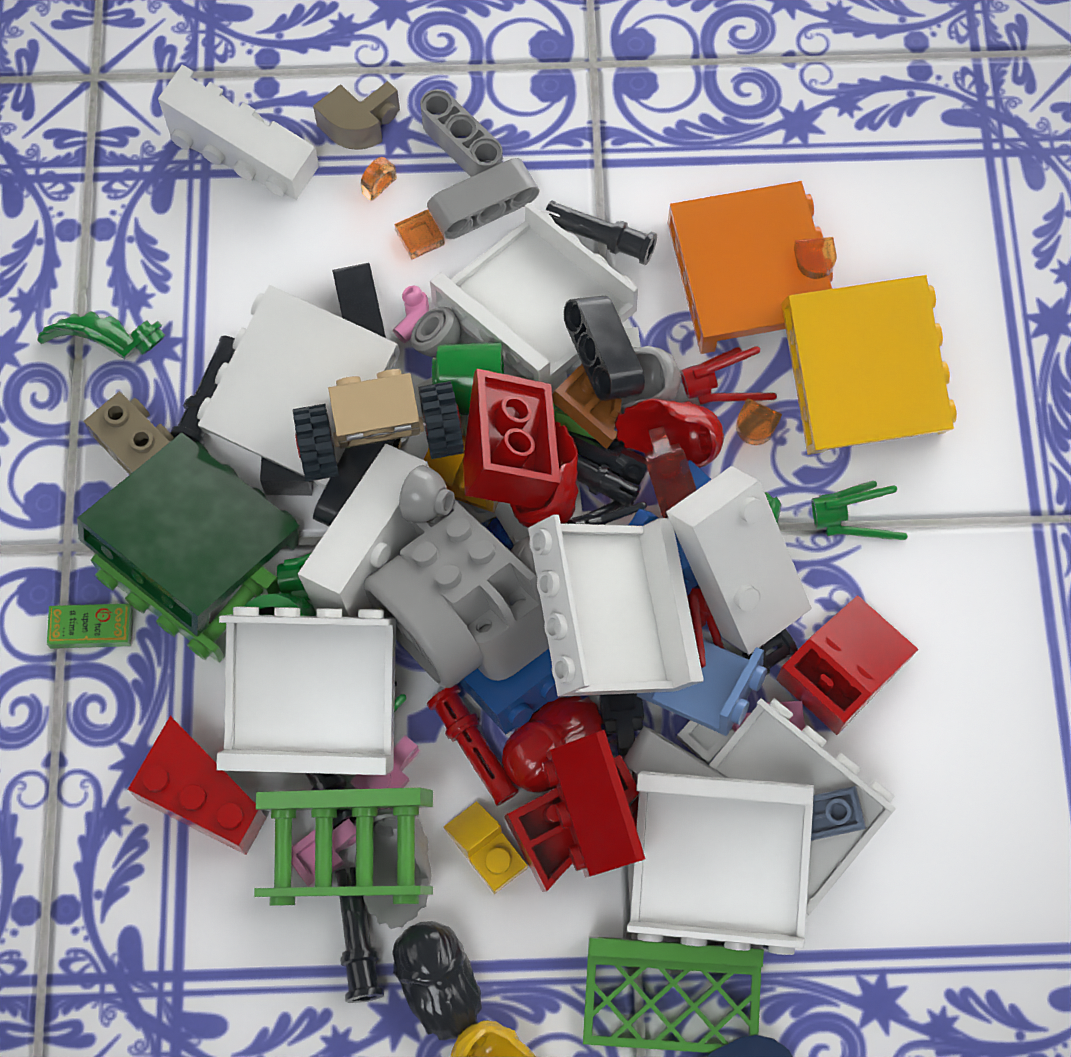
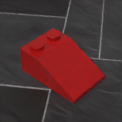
M476 369L473 377L463 457L465 496L541 509L560 484L551 384Z

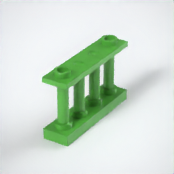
M418 787L256 792V809L271 811V819H275L274 888H254V897H270L269 906L295 905L296 897L393 895V904H419V895H433V886H415V816H419V808L433 807V790ZM393 808V816H397V886H373V817H377L378 809ZM352 809V817H356V887H332L333 818H337V810ZM311 810V818H315V887L291 888L292 819L297 818V811Z

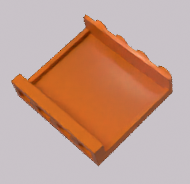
M802 181L670 203L667 223L700 354L715 352L717 341L786 329L781 303L789 295L832 289V266L829 259L824 260L821 250L823 248V234L819 226H814L812 218L814 216L813 199L811 194H805Z

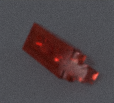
M664 426L648 430L654 450L645 453L647 459L645 462L662 518H669L666 511L697 489L684 450L681 449L679 443L669 445Z

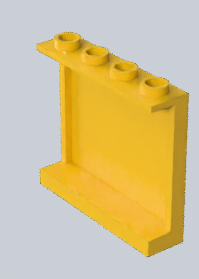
M927 275L789 295L781 303L807 455L823 453L830 449L938 433L939 435L954 429L953 423L956 422L957 411L954 401L952 399L949 400L946 384L950 382V372L946 361H942L940 346L943 344V333L940 324L935 323L933 308L936 306V294L934 287L928 285Z

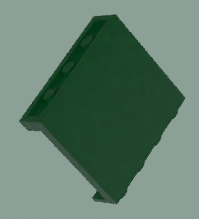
M180 433L77 517L79 541L197 637L209 627V614L284 546L287 545L292 550L297 548L300 528L296 519L289 512L278 509L268 501L260 489L250 487L238 477L232 467L227 464H221L209 454L204 445L198 441L193 442L183 433Z

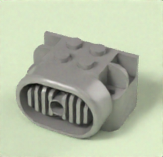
M455 499L449 514L433 527L427 522H413L412 525L418 537L400 550V556L397 555L364 581V590L372 607L384 610V618H396V640L429 676L442 687H453L477 668L491 680L507 679L549 648L544 628L545 621L540 594L537 589V576Z

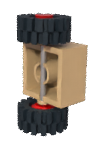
M391 369L377 373V379L361 381L359 376L339 379L336 381V386L328 387L336 432H333V436L325 403L292 410L296 431V444L306 482L339 476L333 444H335V448L340 447V449L416 436L420 435V432H424V427L431 459L464 454L461 421L451 381L418 387L422 419V417L418 416L411 373L402 374L400 369Z

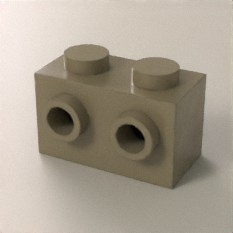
M120 391L83 421L91 436L129 475L174 439L161 423L155 427L147 419L150 414L139 400L133 398L129 401Z

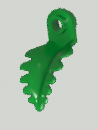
M90 311L82 317L79 314L73 313L67 319H60L56 324L44 327L43 331L39 333L37 341L40 344H44L59 336L83 337L104 346L119 357L126 359L136 350L142 355L146 354L166 335L160 329L162 325L159 321L151 325L146 320L129 336L121 322L112 316L99 318L95 312Z

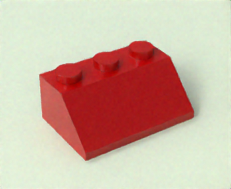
M605 730L550 749L546 753L548 761L542 762V767L549 787H557L561 802L555 804V808L562 829L569 828L574 844L568 846L575 870H583L586 878L645 860L644 851Z

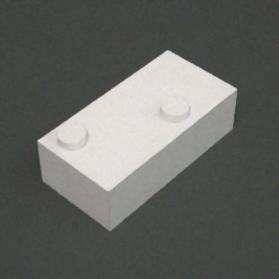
M384 445L298 572V576L315 611L318 608L342 609V617H358V609H371L372 605L364 590L365 579L397 555L400 556V550L418 537L412 525L413 522L406 521L401 514L399 497L402 485L408 474L420 465L429 467L427 461L391 445Z
M730 466L666 511L722 638L750 655L756 647H761L812 609L758 479Z

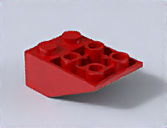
M857 595L781 667L776 680L796 699L802 701V704L831 731L838 735L919 649Z

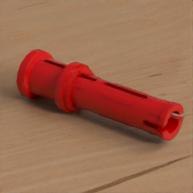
M458 684L451 688H445L434 695L427 702V706L430 710L436 711L447 729L445 735L452 742H458L473 769L494 799L495 805L499 806L513 798L519 791L514 787L498 758L477 728L480 725L479 718L476 713L471 714L459 695L461 689ZM477 751L480 752L481 756L483 757V759L485 760L486 764L488 765V767H489L490 770L492 771L493 775L495 776V779H494L493 776L491 775L490 771L488 770V768H487L486 765L484 764L483 760L481 759V757L479 756V754H478Z

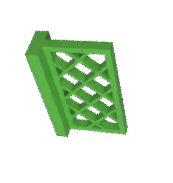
M589 936L583 1044L711 1053L713 1050L728 1043L719 1030L737 1013L749 1026L748 1036L759 1035L761 967H763L764 949L751 947V950L743 951L727 949L724 945L690 946L681 944V942H648L636 939ZM596 964L615 966L626 978L608 996L595 983ZM622 966L639 968L629 976ZM646 968H657L669 983L654 997L649 999L635 983L634 979ZM665 969L682 971L672 978ZM690 971H701L712 986L693 1002L677 983ZM708 972L725 974L719 980L715 981L714 978ZM733 974L751 975L750 994L736 1005L721 988V985ZM631 984L645 1000L646 1004L627 1020L611 1000ZM674 987L690 1006L670 1023L654 1004ZM717 990L733 1009L713 1026L698 1006ZM596 991L603 1001L594 1008V993ZM750 1002L748 1019L741 1010ZM608 1005L623 1022V1025L611 1036L592 1035L593 1017L603 1007ZM650 1007L667 1026L654 1039L642 1038L632 1026ZM693 1011L710 1028L697 1042L686 1041L675 1029ZM628 1028L635 1038L618 1036ZM672 1032L679 1041L662 1039ZM715 1034L723 1044L706 1042Z

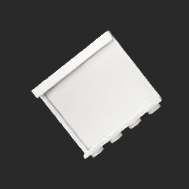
M530 203L525 205V221L455 277L450 280L440 272L430 280L433 305L437 308H450L457 316L460 327L479 343L502 342L504 364L519 377L549 384L580 359L564 322V306L569 299L606 295L613 302L622 323L637 311L638 288L628 276L620 275L610 267L600 254H594L582 245L576 235L566 232L558 226L545 211L540 212Z
M269 284L265 293H259L252 304L250 313L253 317L247 329L242 327L237 333L233 343L235 352L230 362H224L220 367L215 379V384L218 386L212 398L207 397L201 404L197 418L200 419L198 426L208 435L212 433L304 477L302 461L299 458L296 444V431L292 410L325 403L333 436V432H336L328 387L336 386V381L352 376H359L361 381L377 379V373L393 369L400 355V350L397 343ZM333 444L338 464L345 448H335V444ZM330 478L315 480L314 482L317 486L324 489Z
M552 515L528 528L530 548L533 553L537 576V589L540 594L545 621L544 628L548 638L552 661V674L555 679L558 696L674 692L704 681L675 532L669 518H658L644 526L561 524L559 515Z
M233 607V614L219 616V622L226 623L224 750L217 753V770L387 775L393 771L396 618H384V610L358 609V617H342V609L318 608L316 609V616H300V608H275V615H259V607Z
M760 698L757 702V707L709 765L733 779L814 785V795L856 786L867 828L811 841L807 919L850 864L897 809L890 804L895 796L875 780L868 786L858 778L856 774L861 768L841 752L836 758L831 756L822 748L827 741L808 725L803 731L789 721L793 713L775 698L769 704Z
M648 771L638 773L637 833L646 859L634 863L631 920L627 925V932L638 933V940L648 942H662L664 936L681 937V944L690 946H706L707 940L725 941L724 947L732 950H751V944L767 945L768 952L782 955L795 954V948L804 949L814 785Z

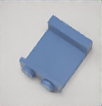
M704 641L706 666L701 668L703 682L674 692L637 693V697L727 736L734 723L740 725L744 720L749 708V702L746 700L752 689L759 691L765 680L767 668L763 667L764 650L756 647L748 660Z

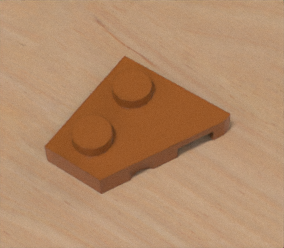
M581 364L553 392V403L607 449L617 435V431H614L617 414L621 410L622 399L601 401L596 396Z

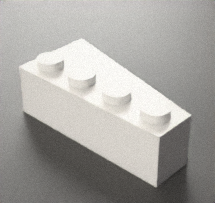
M182 64L158 97L171 140L182 149L189 150L191 148L201 153L208 161L215 165L222 163L234 169L240 177L251 181L254 179L266 185L276 195L284 196L285 194L297 200L319 167L315 146L275 121H272L269 126L266 125L263 118L254 108L244 102L239 107L232 104L222 95L223 89L212 82H209L206 87L192 79L194 71Z

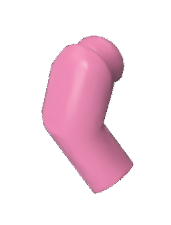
M415 285L409 286L403 291L402 299L405 302L406 317L393 329L396 337L403 343L411 339L414 326L429 311L427 295Z

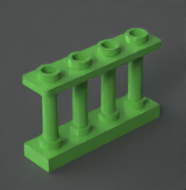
M97 554L91 558V562L98 571L94 576L103 585L112 591L118 586L128 594L125 600L136 610L144 614L148 609L159 617L155 622L164 631L173 637L179 632L189 640L187 647L203 660L211 656L219 663L225 656L215 642L226 630V623L219 622V616L233 614V607H244L253 597L256 598L261 594H279L281 592L277 577L264 567H261L241 585L239 590L212 620L209 627L197 637Z

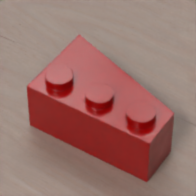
M171 715L127 789L138 801L247 855L266 820L262 810L256 809V803L225 771L217 770V763Z
M621 755L614 757V761L629 805L639 794V791H637V785ZM557 788L504 816L542 892H547L573 864L568 846L573 845L574 841L570 829H562L555 808V804L561 802Z

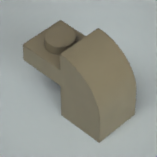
M387 81L363 101L359 102L340 84L313 105L317 127L333 142L344 148L354 150L371 148L383 141L381 125L390 123L400 111L398 90Z

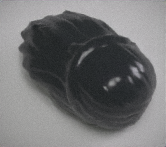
M436 921L419 922L409 926L394 943L392 951L394 960L393 974L401 984L403 994L412 1013L421 1022L428 1035L432 1033L437 1035L439 1040H457L458 1036L467 1027L478 1023L477 1014L482 1009L481 990L475 980L470 960L464 952L462 943L449 926Z

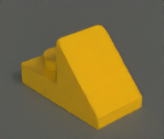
M477 801L443 826L494 894L528 869V865L502 833L501 825Z

